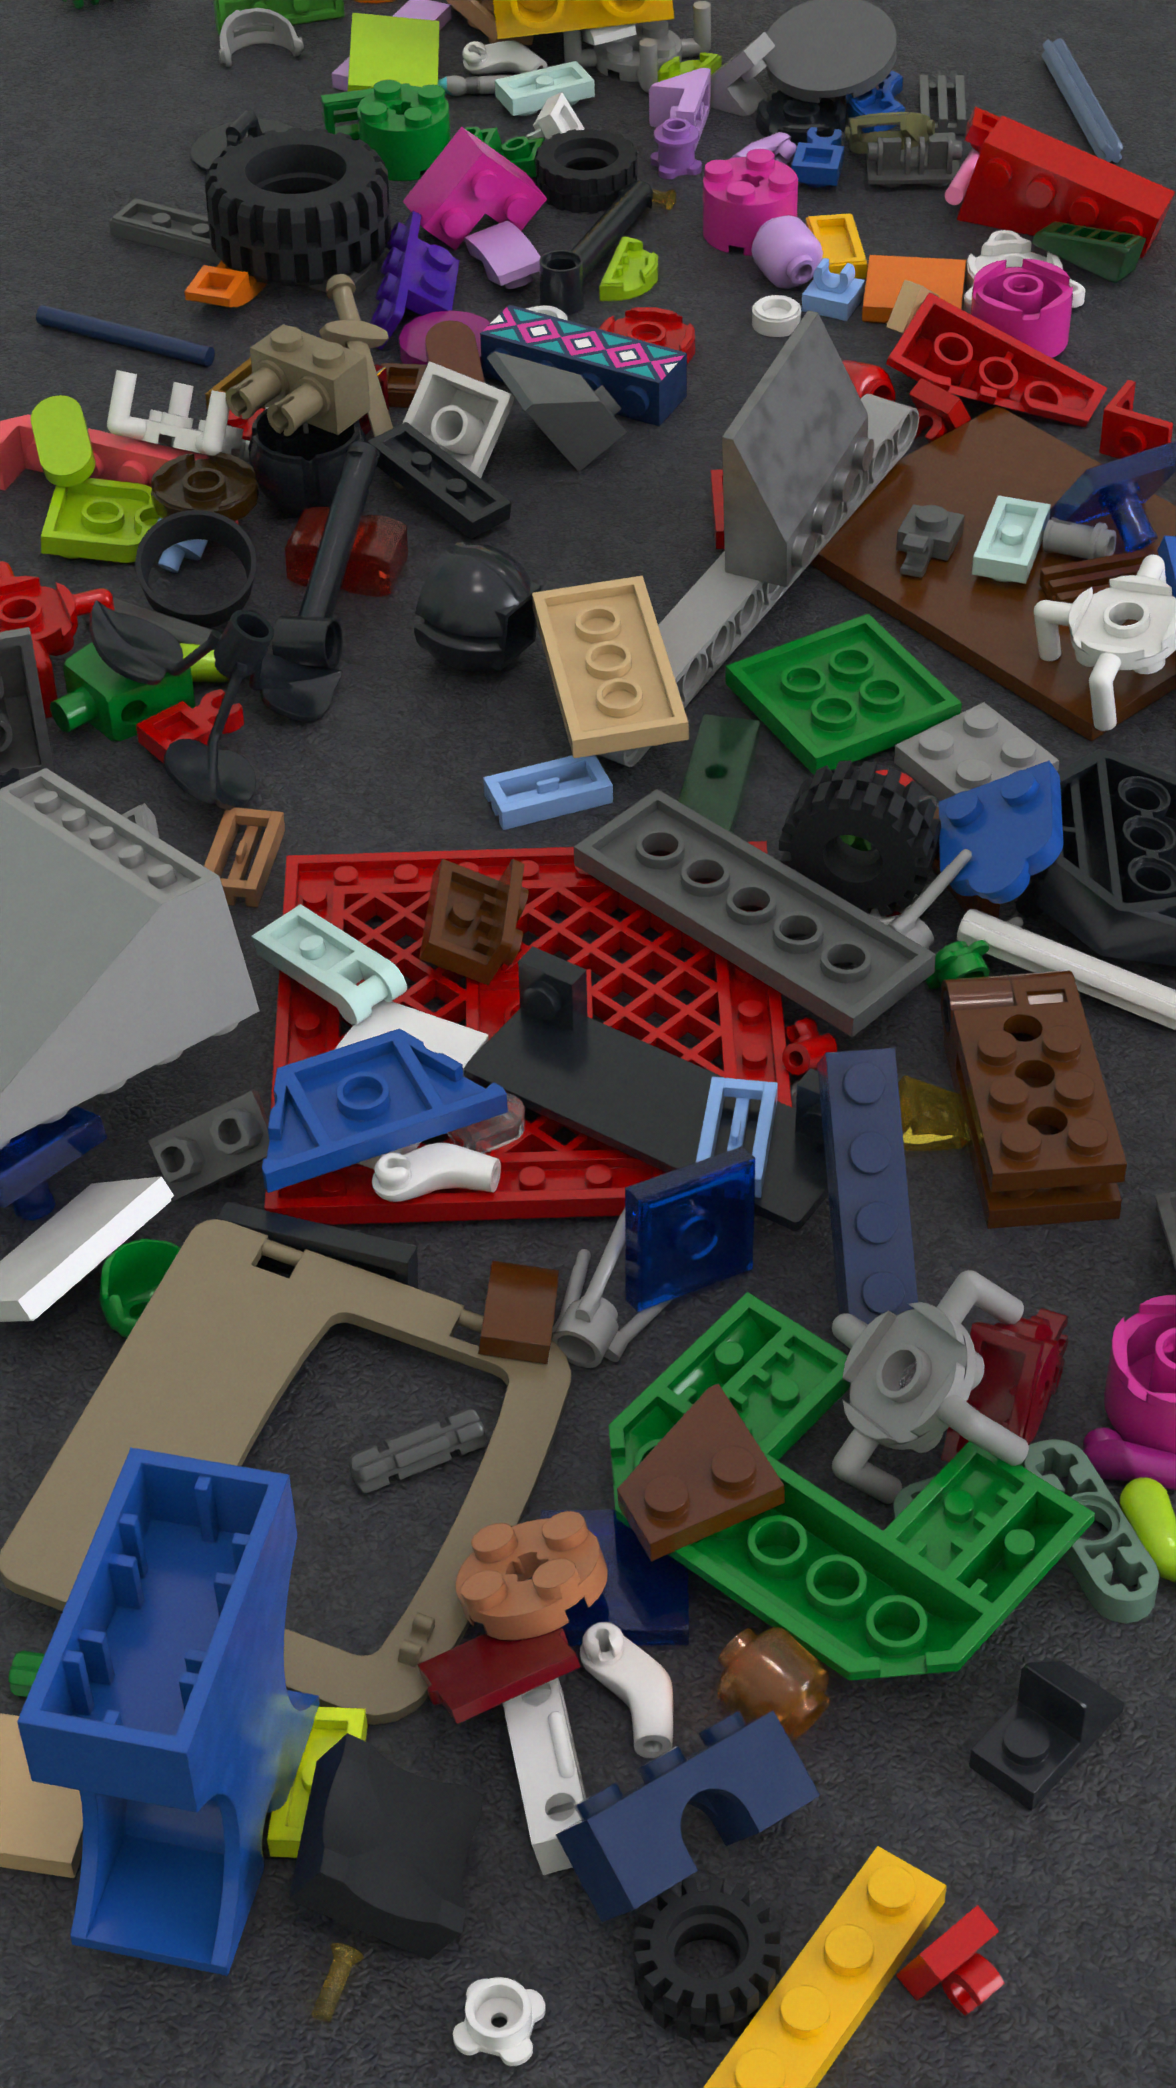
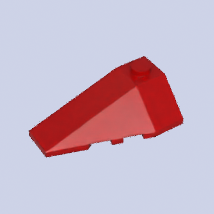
M930 292L886 362L888 366L916 381L922 378L951 394L1084 428L1087 426L1107 390L1105 386Z

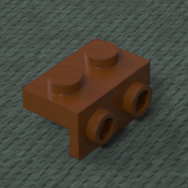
M442 859L432 877L419 959L489 985L501 964L510 966L518 954L523 938V931L516 929V924L523 913L529 893L528 889L522 887L524 863L512 859L498 881Z

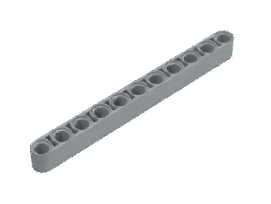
M865 394L861 398L868 413V438L874 440L873 457L866 471L860 470L855 478L853 490L846 503L840 502L836 508L828 533L826 535L820 534L816 540L808 565L908 451L916 436L919 424V412L916 408L872 394ZM724 551L659 623V630L684 708L805 568L800 567L788 587H783L726 573ZM651 746L610 752L598 756L627 767H632L645 755Z

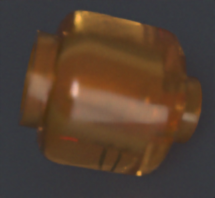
M781 1627L770 1628L759 1635H756L750 1628H747L734 1637L718 1657V1662L725 1669L722 1671L716 1685L717 1697L731 1714L740 1710L746 1723L774 1710L791 1742L797 1740L809 1730L830 1704L831 1699L825 1694L829 1683L827 1668Z

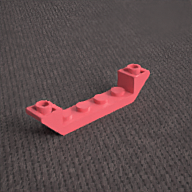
M30 414L0 421V490L5 491L25 469L44 473L38 456ZM88 428L95 457V469L89 478L139 483L152 488L153 474L166 462L185 454H194L195 460L208 459L207 455Z

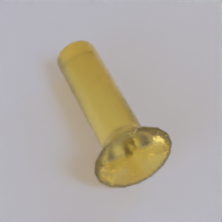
M652 189L653 202L664 204L667 210L673 208L676 202L675 190L670 189L667 192Z
M332 1943L330 1945L334 1959L311 2013L313 2018L326 2022L331 2021L352 1966L364 1959V1956L358 1950L342 1943Z

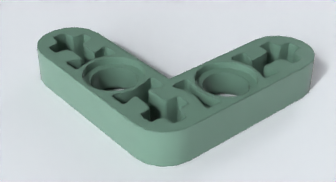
M1050 1439L1028 1445V1455L1019 1465L1065 1493V1489L1057 1477L1068 1476L1067 1495L1095 1512L1094 1520L1102 1523L1109 1531L1107 1536L1098 1540L1079 1538L1062 1556L1093 1608L1101 1616L1119 1623L1138 1622L1148 1616L1155 1606L1159 1572L1156 1563L1143 1546L1135 1530L1087 1455L1077 1445L1066 1440ZM1052 1470L1054 1474L1043 1475V1471ZM934 1477L912 1483L901 1489L894 1500L892 1521ZM1114 1558V1571L1123 1584L1111 1585L1113 1567L1110 1561ZM1137 1584L1136 1591L1129 1592L1125 1587Z

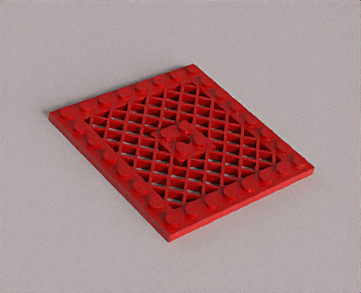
M766 841L748 842L768 854ZM574 847L286 856L283 915L301 904L390 960L404 977L406 976L416 983L407 989L405 993L394 999L393 1002L456 1024L466 1018V1027L488 1034L490 1040L520 1009L518 961L532 946L551 955L561 951L570 957L567 962L586 969L587 1013L589 1018L593 1019L594 1014L604 1020L603 1024L724 1078L778 1083L777 1101L792 1107L789 1071H787L782 1061V1053L786 1047L781 993L575 866ZM442 859L498 881L512 859L524 863L522 887L528 889L529 893L523 913L517 921L516 929L523 931V934L530 931L539 939L529 946L522 942L513 963L510 966L502 964L489 985L466 977L465 990L456 984L457 981L464 977L463 975L441 967L434 970L425 964L426 961L419 959L432 877ZM713 880V881H711V882H705V883H701V884L714 883V882H716L717 880ZM760 907V908L754 909V910H743V911L756 912V911L762 910L763 908ZM620 908L630 915L619 922L609 916V914ZM557 910L569 916L559 924L548 918ZM376 915L386 921L376 929H372L365 924ZM650 927L662 934L653 942L640 935ZM589 929L600 935L591 944L579 937ZM406 934L416 940L415 943L406 949L395 944L396 941ZM683 947L695 955L683 962L672 954ZM620 949L633 956L623 964L610 957ZM712 968H715V981L704 975ZM652 969L665 976L655 985L642 977ZM279 970L271 1109L275 1106L274 1084L277 1068L334 1050L347 1034L346 1032L341 1036L342 1021L350 1027L353 1026L342 1017L337 1007L281 970ZM591 971L603 978L593 986ZM364 979L361 980V981L358 982L356 985L358 986L359 984H361V983L364 982L365 980H364ZM686 989L698 998L686 1005L676 999L675 996ZM622 991L635 998L625 1007L612 1000ZM438 997L447 1004L434 1013L424 1006L433 998ZM716 1010H718L719 1025L707 1018ZM657 1012L668 1020L656 1028L644 1019ZM686 1033H690L701 1040V1042L692 1049H688L677 1040ZM720 1054L722 1070L710 1063ZM508 1099V1113L442 1134L447 1139L443 1143L455 1144L500 1160L501 1174L495 1192L449 1188L433 1191L401 1202H390L378 1196L373 1189L372 1178L375 1170L356 1163L270 1193L265 1189L264 1210L326 1225L620 1216L629 1197L633 1194H638L642 1199L636 1215L751 1212L710 1192H695L694 1185L543 1115L530 1123L518 1115L526 1107ZM563 1127L577 1135L576 1138L565 1146L551 1137ZM498 1129H501L512 1138L498 1148L486 1140V1138ZM421 1142L417 1149L426 1145Z

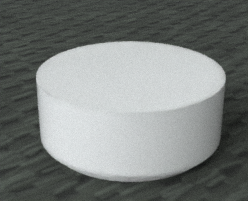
M766 296L755 302L752 307V327L756 332L764 336L785 337L792 335L801 321L800 304L787 296Z

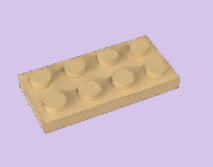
M643 575L532 593L533 612L573 758L689 740L688 719Z

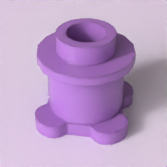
M683 118L665 120L653 132L654 141L658 144V151L651 155V164L657 166L658 176L663 179H674L676 176L697 175L701 173L702 162L695 159V143L699 139V130Z

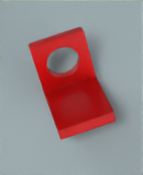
M1127 380L1104 408L1099 453L1158 471H1164L1169 463L1173 423L1134 412L1133 402L1136 382Z

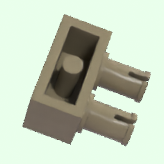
M282 324L250 347L252 374L239 384L229 388L225 398L229 409L237 417L242 415V419L252 417L263 406L268 407L267 417L269 423L279 434L284 430V436L292 435L305 422L339 435L370 411L367 357L338 343L326 341L303 332L296 327Z

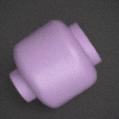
M790 215L766 221L756 233L751 250L756 265L774 286L782 289L798 287L811 280L814 270L823 258V250L819 240L801 219Z

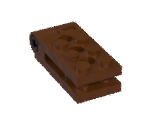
M1067 970L943 980L941 984V1017L944 1031V1048L987 1229L1119 1219L1122 1199L1117 1183L1125 1182L1127 1162L1073 973Z

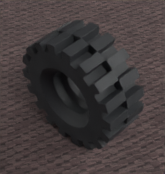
M850 760L838 762L833 774L826 765L816 770L813 779L808 776L801 784L798 793H796L779 839V851H784L781 863L795 869L798 873L869 915L872 908H877L881 917L893 914L896 904L905 909L912 904L915 894L919 896L924 889L939 847L941 821L940 819H933L936 811L931 798L920 802L919 797L922 788L914 781L910 782L906 787L900 784L899 779L902 773L892 768H889L885 776L875 773L877 763L864 761L861 770H853ZM852 835L863 838L873 844L878 851L866 852L854 849L847 845L839 836Z

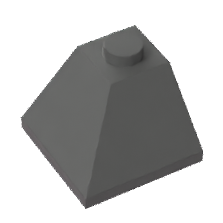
M496 351L487 357L525 412L578 472L627 433L614 416L621 410V407L603 385L594 391L585 379L576 373Z

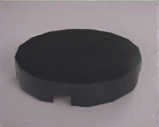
M778 90L772 93V100L765 101L763 99L759 102L756 126L764 137L778 132L787 133L791 136L790 141L797 146L798 142L807 143V131L811 127H817V136L820 137L832 136L835 129H840L843 133L846 125L847 108L838 97H834L833 101L828 98H821L820 103H813L795 99Z

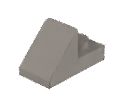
M765 32L711 74L710 108L740 116H750L757 110L761 100L765 99L766 101L768 99L766 92L754 78L767 66L762 58L775 47Z

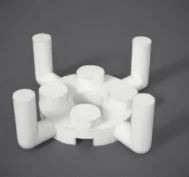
M116 370L107 419V428L112 434L155 444H167L173 448L209 456H215L223 452L250 462L248 450L250 441L242 439L243 429L227 425L230 409L225 399L226 393L211 390L206 421L200 420L198 429L192 428L193 419L188 418L194 386L173 382L168 413L150 409L149 420L131 417L130 411L137 374Z
M1155 554L1144 558L1137 575L1109 579V588L1093 594L1091 587L1082 592L1074 603L1042 600L1034 607L1039 657L1045 661H1053L1061 656L1058 625L1069 626L1071 643L1075 650L1077 661L1084 666L1094 667L1089 677L1094 727L1100 731L1111 730L1117 724L1113 681L1118 670H1134L1139 674L1155 673L1164 667L1165 658L1176 650V598L1172 595V587L1166 584L1164 561ZM1128 619L1138 621L1132 625L1122 626Z

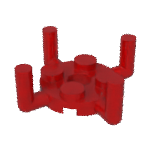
M0 561V632L26 627L30 628L45 718L53 717L50 703L58 699L53 665L49 655L59 656L72 650L74 646L73 636L78 628L77 616L90 614L96 600L115 611L113 596L105 588L72 595L68 588L55 582L56 589L41 586L39 577H15L11 566L7 562Z

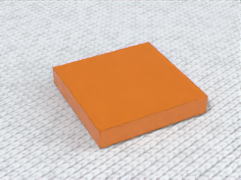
M870 255L863 300L862 321L888 323L904 280L922 285L941 296V299L962 309L966 260Z

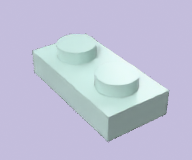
M577 61L495 80V96L513 116L533 115L543 108L548 98L561 92L566 97L570 106L576 104L579 100L595 97V80Z
M998 495L973 556L972 575L989 577L999 582L1012 581L1026 584L1043 540L1045 527L1050 519L1051 504Z

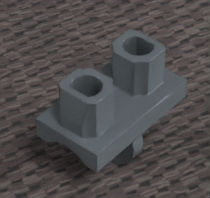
M251 1090L148 1140L163 1177L174 1195V1201L189 1197L262 1162L263 1158L267 1159L269 1122L258 1091Z

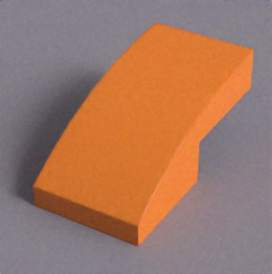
M220 261L217 267L202 266L184 291L185 300L225 307H239L256 297L267 283L258 282L254 276H249L248 272L228 268Z

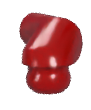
M812 1018L801 1019L795 1022V1025L785 1028V1038L789 1045L785 1047L782 1053V1061L787 1071L794 1075L807 1073L810 1068L817 1070V1063L826 1052H837L835 1038L830 1033L820 1035L817 1023Z

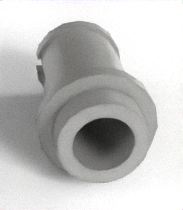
M1052 517L1047 522L1043 535V550L1045 552H1054L1088 560L1111 556L1114 554L1116 546V532L1109 530L1107 525L1102 522L1097 523L1094 527Z

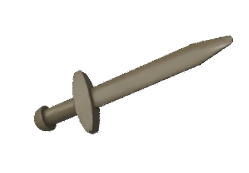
M336 274L328 280L326 293L329 299L334 300L339 320L326 323L319 332L321 338L326 341L338 343L345 348L366 355L370 396V411L367 415L373 435L376 437L393 429V425L370 348L382 346L389 339V336L383 328L360 320L353 296L356 290L354 281L345 274ZM392 478V480H393V482H394V484H395V486H396L397 488H399V489L403 488V486H402L401 484H399L397 481H395V480Z

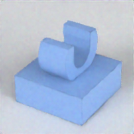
M823 258L814 270L812 282L802 294V311H813L821 316L848 321L864 298L865 280L854 278L855 268L850 263L845 265L840 275L830 273L829 259Z

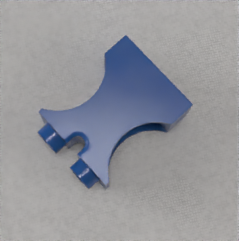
M132 1447L129 1450L17 1720L31 1780L80 1791L83 1815V1847L78 1896L70 1933L72 1945L226 1976L230 1972L264 1871L262 1837L266 1814L280 1809L287 1801L317 1709L320 1706L318 1695L287 1690L285 1681V1617L290 1575L298 1536L290 1475Z

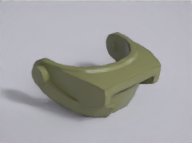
M888 112L848 118L849 127L845 129L849 150L854 153L867 154L868 142H877V137H901V150H904L905 137L911 138V148L918 146L919 137H924L925 142H927L929 137L935 134L934 119L931 120L929 116L921 113ZM881 125H900L901 131H876L862 134V129Z

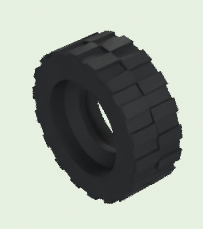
M568 130L565 133H558L553 135L552 138L544 140L542 146L536 150V186L547 198L546 204L553 205L556 209L562 211L598 213V211L607 210L618 198L619 190L626 189L633 181L638 180V157L634 143L626 140L623 135L614 134L608 130Z

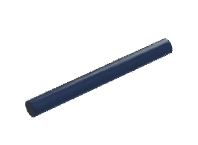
M41 305L36 313V321L40 325L208 367L212 365L215 358V350L211 346L46 305Z

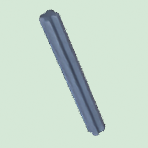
M1060 38L1054 42H1051L1049 39L1046 40L1042 45L1045 50L1042 58L1096 156L1107 162L1113 161L1117 164L1122 159L1120 152L1124 146L1067 45Z

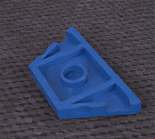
M400 1028L279 1067L276 1071L274 1084L275 1106L270 1111L268 1124L269 1146L267 1159L263 1158L262 1163L264 1187L270 1193L508 1113L507 1093L503 1087L494 1082L485 1089L464 1077L463 1064L444 1053L430 1051L424 1046L423 1041Z

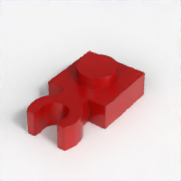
M222 689L207 693L201 699L200 705L194 708L181 701L136 724L138 743L163 763L164 755L169 745L176 740L192 739L207 745L225 692ZM241 704L232 705L222 734L237 731L244 725L243 707Z

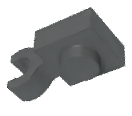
M913 504L897 531L896 550L907 552L905 561L900 568V574L922 578L932 557L948 561L963 535L965 515L949 512L936 505L920 506Z

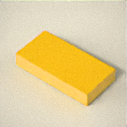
M853 214L806 217V226L821 243L823 258L829 259L830 273L840 275L845 265L850 263L855 268L854 278L866 279L868 263Z

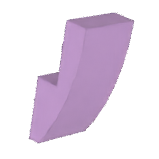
M504 221L464 237L469 254L483 262L488 280L500 286L505 285L506 289H513L533 281L532 274L539 272L540 255L522 231L509 221Z

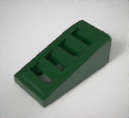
M1054 221L1037 232L1032 243L1115 283L1135 270L1146 238L1129 233Z

